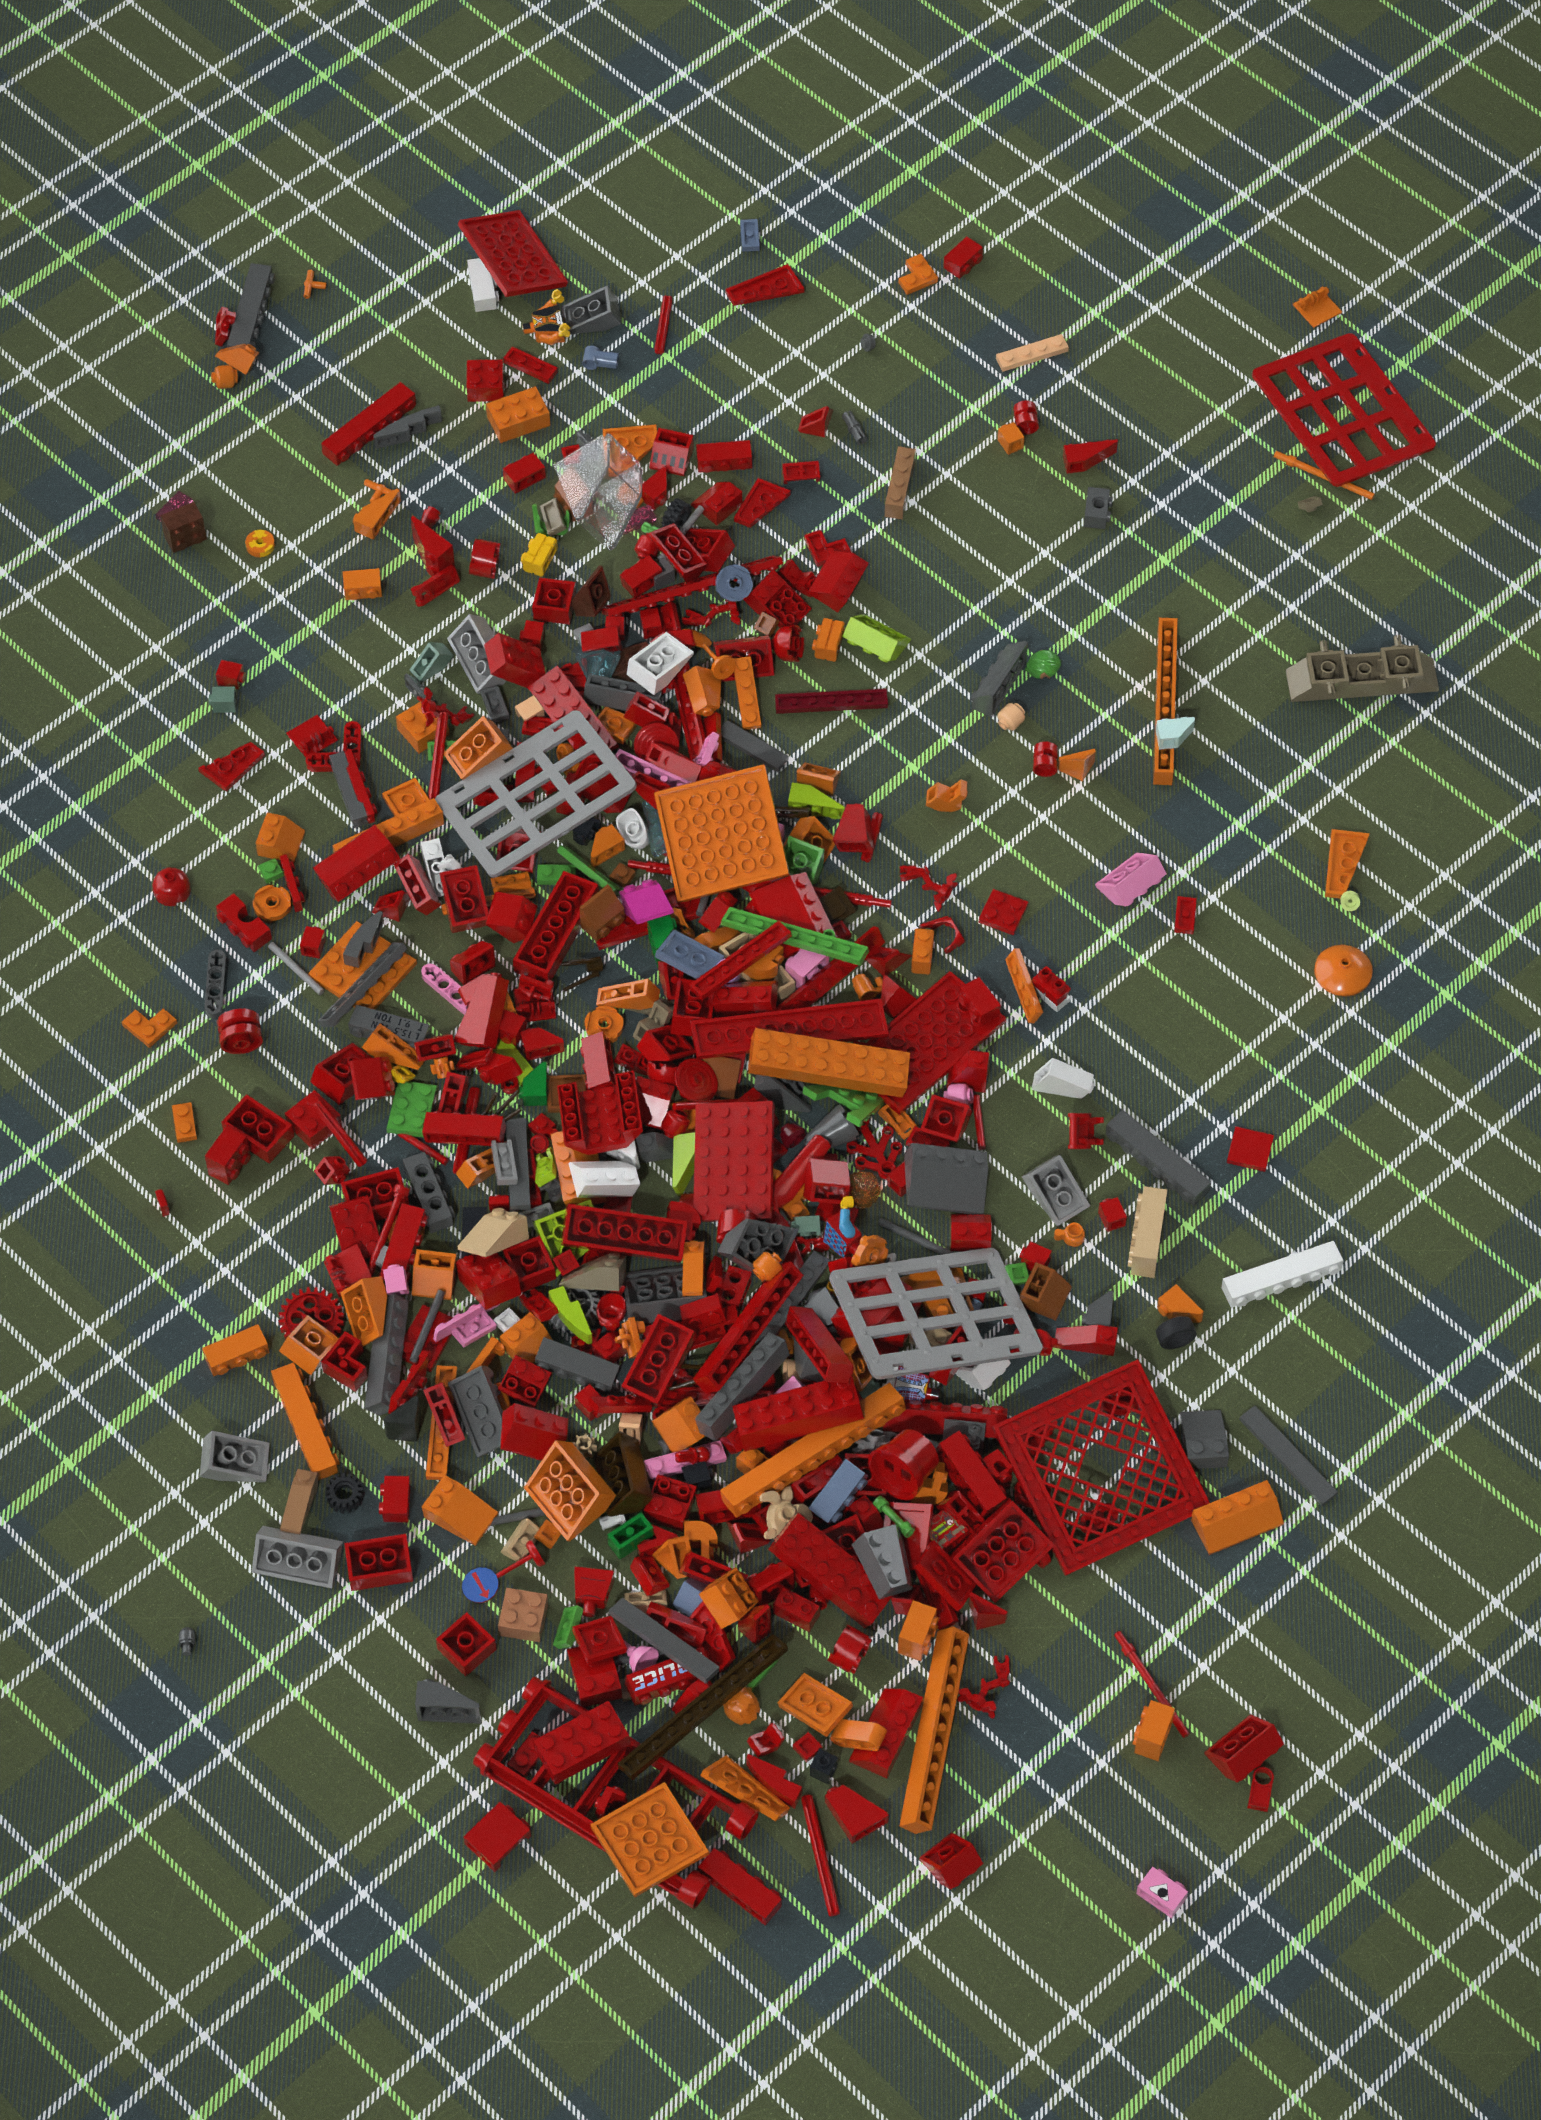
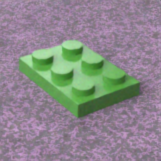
M409 1081L404 1084L397 1083L387 1124V1133L408 1134L424 1138L422 1130L426 1112H432L437 1085Z

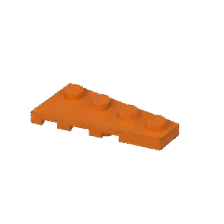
M1331 830L1325 897L1340 899L1342 894L1347 892L1370 833Z

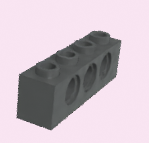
M422 1152L402 1159L404 1171L419 1207L425 1209L426 1216H429L427 1226L430 1233L453 1226L452 1218L455 1217L452 1207L447 1206L448 1198L445 1190L441 1191L439 1187L441 1185L439 1175H434L432 1169L435 1168L431 1157L427 1158L426 1153Z

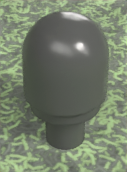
M185 1627L179 1632V1645L183 1648L184 1656L191 1655V1648L195 1645V1631L190 1627Z

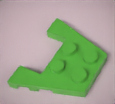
M826 1085L804 1086L802 1092L814 1101L830 1097L852 1111L847 1113L846 1120L858 1127H861L864 1121L867 1122L870 1115H874L884 1104V1099L880 1098L877 1093Z

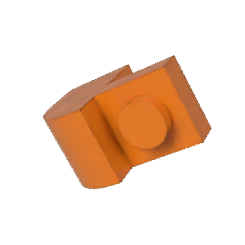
M961 779L951 787L937 782L927 790L926 806L944 812L960 810L962 808V801L966 799L968 794L967 781Z
M779 945L743 971V973L758 981L773 979L778 975V966L784 959V947Z
M939 1462L934 1470L932 1479L927 1478L924 1481L922 1489L911 1499V1503L936 1505L945 1499L948 1493V1482H946L948 1472L945 1471V1463Z
M684 1521V1536L688 1535L691 1548H701V1556L714 1560V1548H718V1539L714 1528L703 1521Z

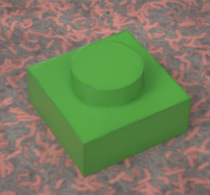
M275 858L258 865V870L266 884L284 876Z
M1025 1262L1005 1266L1014 1286L1026 1284L1029 1275Z

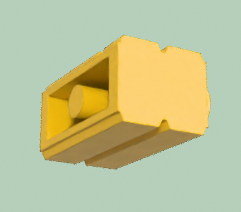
M541 533L536 534L534 539L531 538L527 553L524 552L521 557L523 570L542 577L558 549L556 538L547 537Z

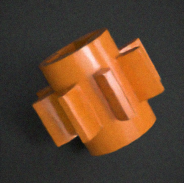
M448 1056L434 1058V1064H430L431 1072L433 1075L437 1074V1078H446L447 1071L455 1070L452 1059L448 1060Z

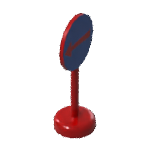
M529 1540L526 1542L529 1555L497 1574L483 1567L473 1569L466 1574L462 1583V1590L467 1599L474 1603H484L491 1600L498 1591V1578L532 1558L538 1567L546 1565L533 1541Z

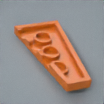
M727 1755L703 1769L700 1775L774 1821L785 1816L790 1809L788 1805Z

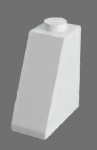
M1052 1058L1035 1072L1031 1090L1082 1099L1092 1092L1094 1088V1075Z

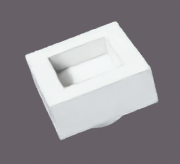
M507 1308L494 1319V1322L504 1333L521 1319L510 1308Z

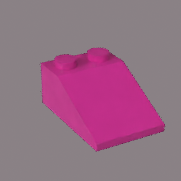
M653 879L645 880L638 886H626L624 890L619 891L625 914L636 924L674 913L660 884L655 880L653 881Z

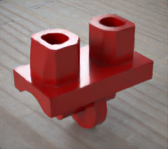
M521 974L517 992L527 995L528 1002H532L534 998L543 1002H548V1000L551 1002L554 981L547 979L542 982L538 980L535 974Z

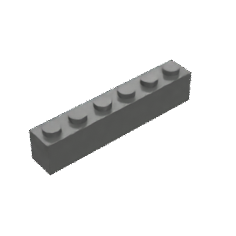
M250 264L227 348L240 344L256 346L255 339L259 337V325L263 323V311L267 310L266 300L271 295L270 286L275 281V273H272V266Z
M1124 1110L1120 1111L1107 1124L1106 1135L1108 1139L1120 1145L1125 1153L1131 1154L1136 1158V1161L1141 1166H1145L1154 1177L1164 1181L1166 1186L1172 1191L1175 1190L1185 1202L1195 1206L1210 1192V1180Z
M395 1293L387 1296L383 1336L372 1342L364 1409L378 1416L388 1413L390 1398L399 1386L409 1301Z
M768 1332L727 1380L721 1390L715 1394L695 1418L701 1434L717 1441L735 1419L732 1406L751 1401L790 1355L784 1339Z

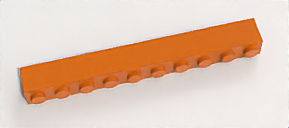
M1159 617L1154 785H1172L1174 748L1159 750L1156 724L1157 720L1165 718L1175 719L1178 618Z
M889 1382L859 1401L864 1419L804 1436L722 1488L720 1492L723 1503L736 1518L746 1514L754 1506L763 1503L759 1499L764 1492L782 1491L784 1487L799 1480L809 1471L815 1470L826 1460L832 1459L837 1453L849 1448L859 1439L865 1438L873 1430L882 1427L892 1418L901 1415L906 1410L904 1398Z
M954 1626L937 1631L899 1826L914 1834L932 1830L969 1638L968 1633Z

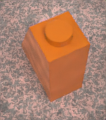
M694 666L683 674L695 714L707 717L720 708L721 680L714 677L711 669Z

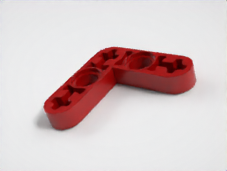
M350 721L344 726L343 751L349 750L347 746L350 743L357 744L358 746L351 750L353 756L357 755L361 765V726L356 721ZM351 729H355L354 737H351ZM339 752L309 754L305 760L307 769L311 772H333L331 765L328 764L330 760L329 755Z

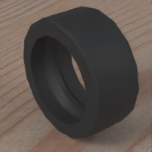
M1182 1316L1169 1319L1156 1329L1160 1346L1169 1350L1183 1347L1192 1342L1197 1336L1192 1319Z

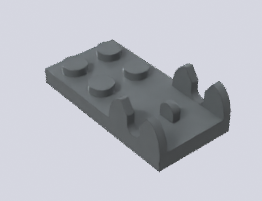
M479 1366L448 1382L476 1456L479 1458L499 1449L501 1445L503 1410L497 1398L501 1391L498 1390L499 1387L492 1384L490 1378L493 1377L494 1373L487 1366Z

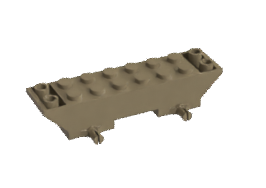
M1397 635L1393 637L1394 646L1383 647L1380 652L1344 654V650H1328L1327 641L1324 640L1323 644L1322 640L1319 642L1320 651L1307 653L1306 658L1285 671L1291 702L1439 691L1433 658L1419 651L1418 645L1408 646L1402 644L1400 635H1398V638Z

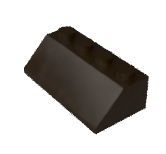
M619 1431L593 1456L597 1473L616 1494V1497L606 1510L607 1515L610 1517L639 1512L653 1499L639 1442L637 1439Z

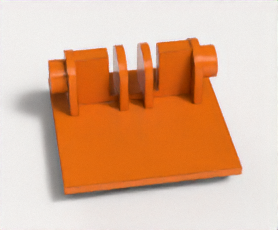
M1322 286L1316 292L1313 291L1311 294L1309 293L1306 297L1299 298L1297 302L1293 303V306L1313 328L1342 313L1337 305L1327 296L1329 293L1327 287Z

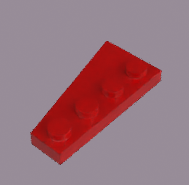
M789 264L725 289V294L733 306L804 293L803 285Z

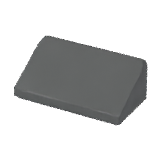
M406 673L404 675L405 686L416 698L420 696L425 699V687L417 678ZM432 696L431 700L437 704V700Z

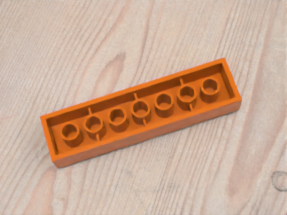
M755 1028L751 1037L748 1073L903 1097L907 1089L910 1052Z

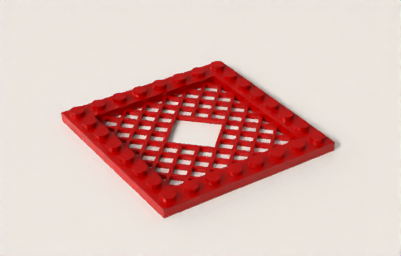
M1138 1359L992 1426L1043 1533L1055 1545L1052 1551L1065 1576L1192 1517L1193 1510L1210 1503ZM1117 1392L1115 1401L1106 1398ZM1121 1393L1131 1396L1128 1406L1118 1403ZM1099 1401L1097 1409L1088 1407V1405ZM1103 1401L1113 1405L1110 1414L1100 1411ZM1133 1401H1135L1139 1410L1132 1408ZM1116 1406L1127 1410L1124 1420L1113 1416ZM1081 1409L1078 1418L1075 1417V1416L1069 1415V1414H1071V1413H1073V1412H1075V1411ZM1084 1410L1095 1413L1092 1423L1082 1419ZM1130 1411L1140 1415L1138 1424L1127 1421ZM1098 1414L1109 1418L1106 1428L1095 1424ZM1063 1417L1060 1426L1051 1423ZM1066 1418L1077 1421L1074 1431L1064 1428ZM1143 1419H1144V1421H1145V1423H1146V1425H1147L1148 1428H1145V1427H1142V1426H1141V1423H1142V1420H1143ZM1112 1420L1122 1423L1119 1433L1109 1429ZM1080 1423L1091 1426L1088 1436L1077 1433ZM1125 1425L1136 1428L1133 1438L1123 1435ZM1045 1426L1042 1434L1033 1432L1034 1430ZM1048 1426L1059 1430L1056 1440L1045 1436ZM1094 1428L1104 1431L1101 1441L1091 1438ZM1139 1430L1150 1433L1147 1443L1136 1439ZM1062 1431L1072 1435L1070 1444L1059 1441ZM1107 1433L1118 1436L1115 1446L1104 1443ZM1027 1434L1025 1441L1023 1442L1021 1436ZM1030 1434L1041 1438L1038 1448L1027 1444ZM1076 1436L1086 1440L1083 1450L1073 1446ZM1152 1437H1153V1439H1154V1441H1155L1157 1447H1156V1446H1153V1445H1150V1442H1151ZM1121 1438L1131 1441L1129 1451L1118 1448ZM1044 1440L1054 1443L1051 1453L1041 1450ZM1089 1441L1127 1455L1115 1492L1077 1478ZM1135 1443L1145 1446L1142 1456L1132 1453ZM1057 1445L1068 1448L1065 1458L1055 1455ZM1148 1448L1159 1452L1156 1462L1145 1458ZM1027 1449L1036 1452L1034 1460H1032ZM1071 1450L1082 1453L1079 1463L1068 1460ZM1039 1453L1050 1457L1047 1467L1036 1463ZM1161 1455L1166 1465L1159 1463ZM1130 1456L1141 1460L1138 1470L1127 1466ZM1053 1458L1063 1461L1061 1471L1050 1468ZM1144 1462L1154 1465L1151 1475L1141 1471ZM1067 1463L1077 1467L1074 1477L1064 1473ZM1036 1467L1045 1470L1043 1479ZM1157 1467L1168 1470L1165 1480L1155 1477ZM1126 1470L1136 1473L1134 1483L1123 1480ZM1048 1472L1059 1475L1056 1485L1045 1482ZM1170 1474L1172 1475L1176 1484L1168 1481ZM1139 1475L1150 1479L1147 1488L1136 1485ZM1062 1477L1073 1480L1070 1490L1059 1487ZM1153 1480L1164 1484L1161 1494L1150 1490ZM1076 1482L1086 1485L1083 1495L1073 1492ZM1121 1483L1132 1487L1129 1497L1118 1493ZM1167 1485L1177 1489L1175 1498L1164 1495ZM1045 1486L1054 1489L1052 1498L1050 1497ZM1089 1487L1100 1490L1097 1500L1086 1497ZM1135 1488L1146 1492L1143 1502L1132 1498ZM1058 1490L1068 1494L1065 1504L1055 1500ZM1103 1492L1114 1496L1111 1506L1100 1502ZM1181 1493L1183 1498L1178 1499L1179 1494ZM1149 1494L1159 1497L1156 1507L1146 1504ZM1071 1495L1082 1499L1079 1509L1068 1505ZM1117 1497L1127 1500L1125 1510L1114 1507ZM1162 1499L1172 1502L1160 1508ZM1085 1500L1096 1504L1093 1514L1082 1510ZM1131 1502L1141 1506L1138 1516L1128 1512ZM1055 1505L1064 1507L1061 1517ZM1098 1506L1109 1509L1106 1519L1096 1516ZM1144 1507L1154 1510L1153 1512L1142 1516ZM1067 1509L1077 1512L1075 1522L1064 1519ZM1112 1511L1123 1514L1120 1524L1110 1521ZM1080 1514L1091 1517L1088 1528L1077 1524ZM1126 1516L1136 1519L1123 1525ZM1094 1519L1105 1523L1102 1533L1091 1529ZM1064 1523L1073 1526L1070 1535ZM1108 1524L1118 1527L1105 1534ZM1076 1528L1087 1531L1084 1541L1073 1538ZM1090 1533L1099 1536L1087 1542ZM1073 1542H1076V1543L1081 1544V1545L1078 1546V1547H1075V1545H1074Z

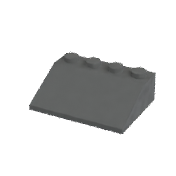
M911 1143L904 1154L907 1207L966 1214H984L988 1175L987 1152Z
M683 1266L626 1272L623 1286H626L624 1298L627 1319L635 1317V1321H643L645 1325L653 1324L656 1316L660 1314L676 1322L682 1321L680 1306L707 1297L705 1283L703 1296H683Z

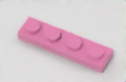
M720 1440L693 1447L695 1449L706 1447L710 1451V1459L706 1462L707 1466L726 1462L727 1460ZM676 1452L643 1461L649 1482L655 1481L658 1474L666 1477L681 1474V1467L692 1464L690 1462L677 1463L675 1460Z

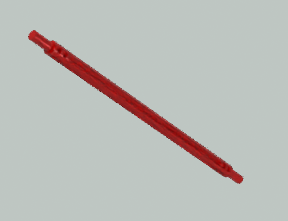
M628 860V867L672 876L669 864ZM813 887L819 899L833 891L832 889ZM844 891L852 904L868 907L874 905L891 908L892 900L873 898L872 895Z

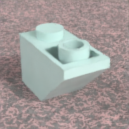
M1181 717L1157 720L1156 736L1159 750L1178 748L1193 732L1195 718Z

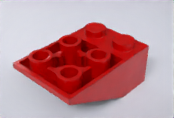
M774 569L765 575L752 589L750 594L743 599L757 614L761 615L764 612L779 620L777 625L779 628L787 625H797L812 609Z

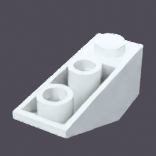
M436 838L420 842V849L429 881L437 897L444 896L439 875L441 871L437 867L444 859L440 839Z

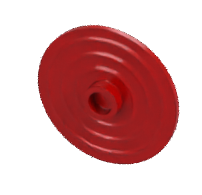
M651 723L639 730L634 739L635 754L645 760L652 742L667 745L677 752L679 749L676 733L672 728L662 723Z
M695 1058L686 1059L678 1065L675 1071V1083L682 1098H686L691 1102L709 1101L716 1094L718 1088L717 1077L713 1069L706 1062Z

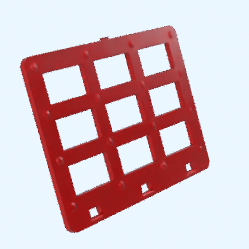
M1348 333L1257 367L1252 372V378L1333 486L1339 487L1432 451L1436 446L1434 438L1354 334ZM1360 350L1363 356H1359L1356 351ZM1340 351L1358 376L1342 381L1324 356ZM1313 361L1331 386L1315 392L1297 367ZM1286 372L1303 396L1287 402L1269 377ZM1366 385L1384 410L1368 416L1350 390ZM1389 388L1393 394L1389 395L1386 389ZM1338 395L1356 421L1340 426L1322 401ZM1311 406L1329 431L1313 437L1295 412ZM1392 420L1410 445L1394 451L1375 425ZM1416 427H1418L1421 430V434H1418L1416 432ZM1364 430L1382 453V456L1366 461L1348 436ZM1337 440L1355 466L1339 472L1321 446Z

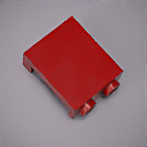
M501 1802L463 1836L464 1844L494 1872L501 1867L500 1862L525 1837L527 1839L531 1837V1827L528 1822L523 1818L520 1820L515 1816V1811L509 1805L505 1806Z

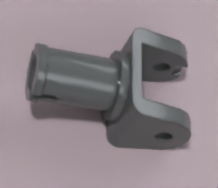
M558 1171L555 1179L539 1187L540 1190L544 1191L545 1189L548 1192L549 1199L552 1202L557 1201L562 1196L560 1182L557 1179Z

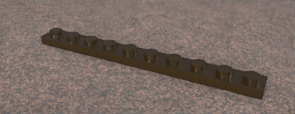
M772 1634L618 1762V1768L634 1780L788 1651V1646Z

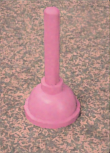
M624 1640L633 1673L657 1663L659 1653L656 1648L631 1646Z

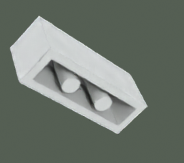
M480 258L467 260L475 311L497 309L496 302H499L498 291H494V288H497L495 280Z

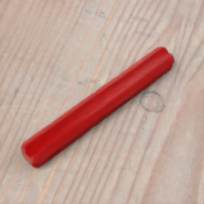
M665 295L662 299L654 348L656 354L662 355L665 350L672 306L671 296Z
M322 1100L317 1101L313 1108L356 1165L361 1167L366 1164V1157Z

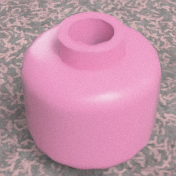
M966 1083L950 1084L947 1091H944L943 1097L970 1105L973 1103L974 1094L973 1089L969 1088Z

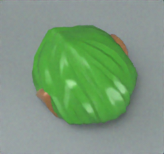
M1040 650L1032 654L1026 664L1025 671L1029 672L1036 679H1043L1044 677L1050 679L1059 670L1061 660L1057 654L1050 650Z

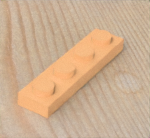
M1060 334L996 354V360L1002 372L1068 352L1069 347L1063 335Z

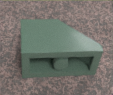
M429 642L410 668V671L419 682H424L444 670L454 655L443 643Z

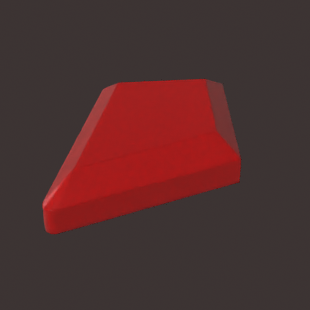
M601 1329L591 1331L592 1344H587L577 1336L571 1337V1347L593 1355L592 1345L598 1341Z

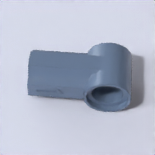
M587 346L582 366L589 370H594L597 366L617 369L619 353L600 351L596 346Z

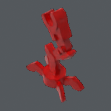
M726 601L728 604L720 606L710 604L711 611L706 616L686 609V616L690 617H682V622L685 625H705L707 628L711 625L712 619L717 614L730 611L731 621L737 625L741 624L736 602Z
M428 687L424 689L425 699L420 696L417 697V700L421 701L422 704L421 711L427 719L426 727H429L434 722V718L440 715L439 712L448 713L451 724L458 726L460 723L469 722L474 717V713H466L467 706L462 707L457 714H453L446 708L447 704L436 705L435 701L431 700L433 693Z
M905 865L899 867L900 873H906L900 875L901 881L904 882L922 877L925 882L922 885V890L938 892V894L933 895L937 912L941 910V904L951 895L953 887L958 886L957 882H952L957 878L956 873L947 876V884L944 883L941 886L931 881L930 871L927 866L924 868Z
M1005 1655L1004 1663H999L997 1656H994L993 1666L998 1679L986 1682L982 1678L979 1694H971L968 1688L959 1689L958 1694L960 1696L957 1698V1701L961 1703L965 1701L973 1709L988 1713V1716L994 1719L996 1704L994 1701L987 1702L985 1697L994 1688H1004L1010 1685V1681L1007 1680L1010 1672L1008 1655Z

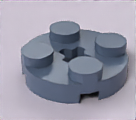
M737 564L726 566L720 570L715 580L717 593L729 602L743 600L750 594L753 587L749 571ZM735 578L739 586L732 588L729 581Z

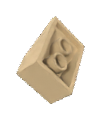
M503 1208L493 1209L491 1213L484 1215L458 1245V1250L487 1257L529 1239L527 1216L520 1215L518 1212L504 1211Z

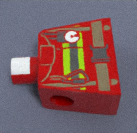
M942 1510L936 1515L932 1512L929 1543L935 1540L948 1554L969 1537V1529L946 1510Z

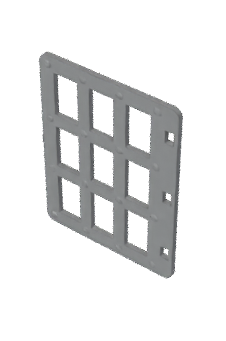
M572 711L442 792L435 800L443 811V815L487 874L494 878L632 793L637 785L580 711ZM563 724L564 727L557 730L556 732L553 731L555 728ZM579 733L587 744L553 764L545 753ZM595 753L603 764L569 785L561 773ZM512 755L514 756L513 759L509 760L506 763L504 762V760L508 759ZM535 760L543 771L509 792L501 781ZM611 773L619 785L584 805L577 794ZM551 780L559 792L524 812L516 801ZM464 786L465 789L455 794L456 790ZM491 787L499 799L469 818L464 819L457 808ZM567 801L575 812L540 833L532 822ZM507 808L514 817V820L480 840L472 829ZM523 829L530 840L496 861L488 849Z
M994 1248L911 1258L902 1261L834 1270L830 1273V1283L870 1374L876 1379L1039 1355L1042 1351L1041 1341L1005 1269L999 1252ZM987 1263L994 1278L957 1284L950 1268ZM936 1270L943 1286L906 1291L899 1276ZM886 1278L892 1291L890 1294L854 1299L848 1283ZM1000 1290L1007 1306L969 1311L963 1296ZM949 1298L956 1313L918 1319L911 1303ZM898 1305L905 1321L867 1327L860 1311ZM1013 1318L1020 1334L982 1339L975 1323ZM962 1326L969 1340L967 1342L931 1347L924 1331ZM911 1333L917 1347L915 1350L879 1355L873 1339ZM1018 1348L1020 1351L1010 1353V1349ZM961 1357L962 1361L953 1362L952 1358ZM903 1366L904 1370L894 1371V1367Z

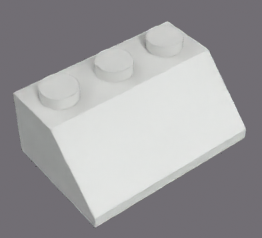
M626 1161L569 1162L577 1198L633 1197L640 1186L636 1167Z

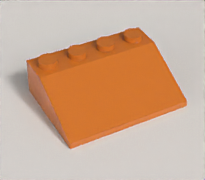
M555 1440L524 1486L527 1493L567 1541L574 1539L601 1516L616 1497V1494L572 1442Z

